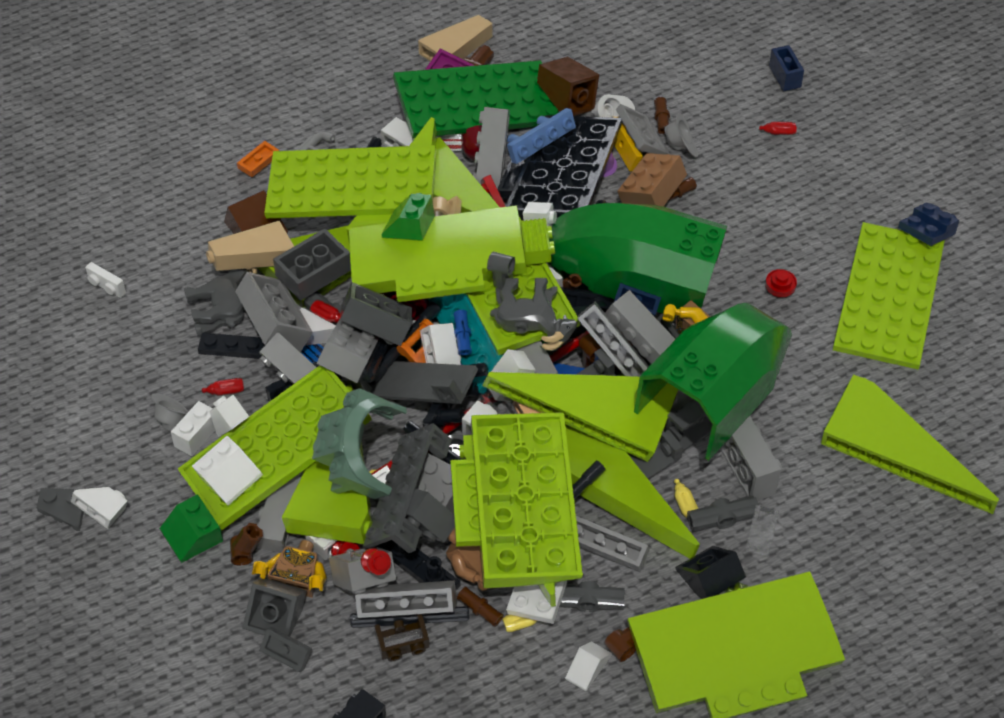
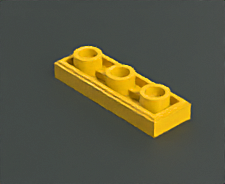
M622 123L614 146L628 170L633 171L643 156L635 147L633 138L628 135L626 126Z

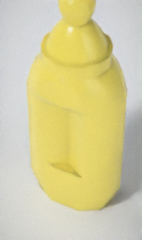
M675 479L674 497L682 514L687 518V511L698 509V506L689 488L680 483L679 479Z
M507 615L502 618L507 632H514L532 626L537 622V620L514 615Z

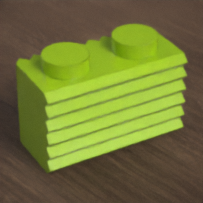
M539 218L538 220L530 219L529 221L522 220L520 224L526 265L551 262V254H555L554 241L549 242V239H553L551 226H547L545 218Z

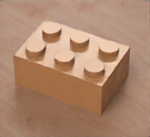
M646 153L617 192L621 202L625 204L664 206L687 176L681 157L679 155Z

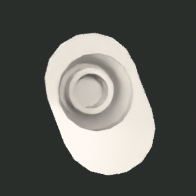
M608 94L600 98L595 108L591 110V113H594L595 117H620L616 111L620 104L634 110L635 106L625 96Z

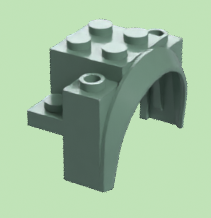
M359 388L346 393L343 400L344 408L321 416L318 422L317 438L313 445L312 459L330 466L328 480L332 482L330 491L339 494L353 490L376 499L390 495L392 488L376 479L368 471L362 460L360 445L365 426L363 420L369 412L392 420L395 415L406 414L407 409Z

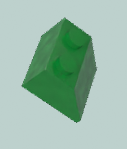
M422 193L410 194L393 211L381 234L382 238L423 240L435 217L432 195Z
M198 494L176 505L159 528L181 563L223 542L219 525Z

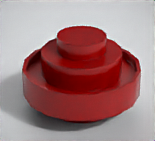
M776 269L767 275L765 286L767 291L773 296L787 297L795 292L797 279L790 271Z

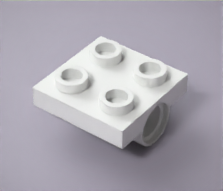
M567 581L555 582L556 606L553 607L550 606L538 584L515 586L506 609L507 614L554 624Z

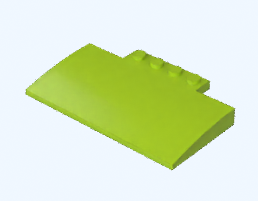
M517 206L435 216L423 240L382 238L381 234L387 223L349 228L352 282L377 293L396 291L398 302L485 291L484 279L493 278L492 271L487 269L488 259L493 251L515 257L513 275L527 273Z
M564 413L471 415L473 459L451 460L450 469L456 547L480 546L483 588L537 585L582 578L583 573Z
M810 571L627 619L656 713L705 701L710 718H733L807 697L801 678L802 674L836 666L845 661L829 614Z

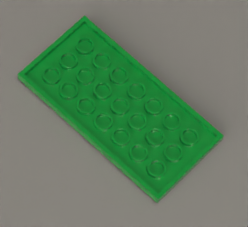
M541 60L394 72L393 80L412 138H416L431 117L435 118L436 136L464 134L468 128L482 125V123H479L480 111H484V107L510 110L508 129L536 127L539 125L537 124V119L540 116H554L558 114L559 110L537 83L539 64H542Z

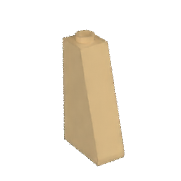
M477 15L418 40L419 54L431 61L441 48L464 59L492 37V23Z
M280 221L209 241V251H206L208 262L213 263L217 271L274 266L273 259L291 249L294 245Z

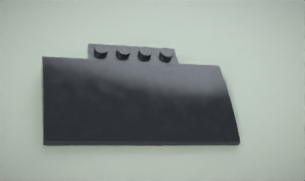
M545 115V117L551 118L553 115ZM573 116L576 128L518 164L512 163L510 159L497 188L501 197L509 198L505 207L517 206L518 216L521 221H524L523 211L528 202L553 203V210L556 211L557 218L573 209L591 205L621 127L622 118Z

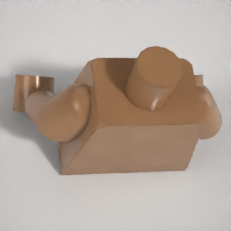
M454 528L447 538L452 543L446 555L451 560L455 574L472 583L478 582L480 590H487L488 588H483L480 546L456 547Z

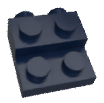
M926 202L915 207L911 216L899 222L898 228L932 246L955 235L959 220L954 214L943 212L937 205Z

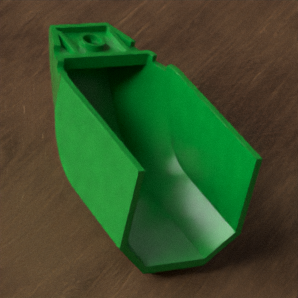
M625 203L587 205L564 213L556 219L555 224L552 225L553 239H549V242L554 241L555 254H551V262L547 263L559 271L564 270L570 275L578 274L582 279L581 282L587 285L590 291L615 299L620 283L659 296L661 300L657 312L661 314L668 304H672L677 309H680L690 300L702 309L728 226L658 205Z
M749 303L737 304L689 326L640 376L634 413L639 414L667 383L699 402L713 424L705 457L709 461L773 390L792 337L790 328Z

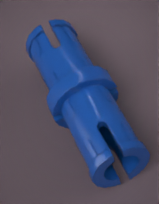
M457 310L453 315L456 328L454 335L457 338L458 354L463 356L472 353L470 344L471 329L468 327L467 311Z

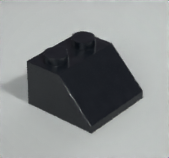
M711 546L675 567L676 571L694 593L702 598L720 595V592L736 587L739 581L746 578L737 553L716 546Z

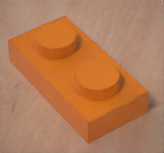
M264 141L238 161L237 167L250 177H253L272 162L273 151H279V149Z

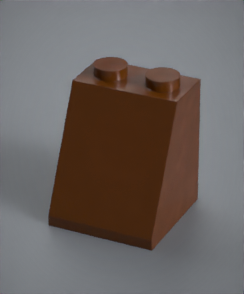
M568 56L539 64L537 83L559 112L568 108L572 110L573 116L595 108L599 81L598 73Z
M265 190L227 207L224 222L233 234L280 221L287 234L288 231L281 218L266 219L264 212L267 194Z

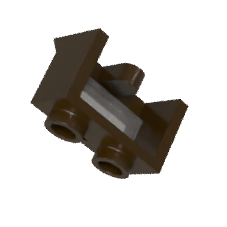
M417 614L416 623L404 625L403 620H397L393 623V629L381 631L379 624L374 625L375 637L382 660L388 658V661H396L402 658L403 654L411 652L412 655H419L424 653L426 648H429V637L422 614Z

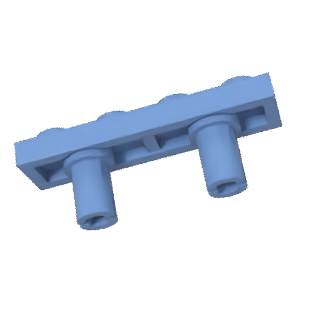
M566 108L551 118L540 116L537 119V124L539 125L522 136L510 134L507 138V142H509L507 147L512 163L518 164L576 128L572 110Z

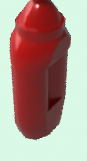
M770 122L764 126H759V130H764L773 135L796 134L797 127L794 122Z
M321 300L314 301L310 307V311L326 321L337 323L340 319L339 310Z
M242 378L218 380L207 388H202V393L208 392L217 396L244 391Z

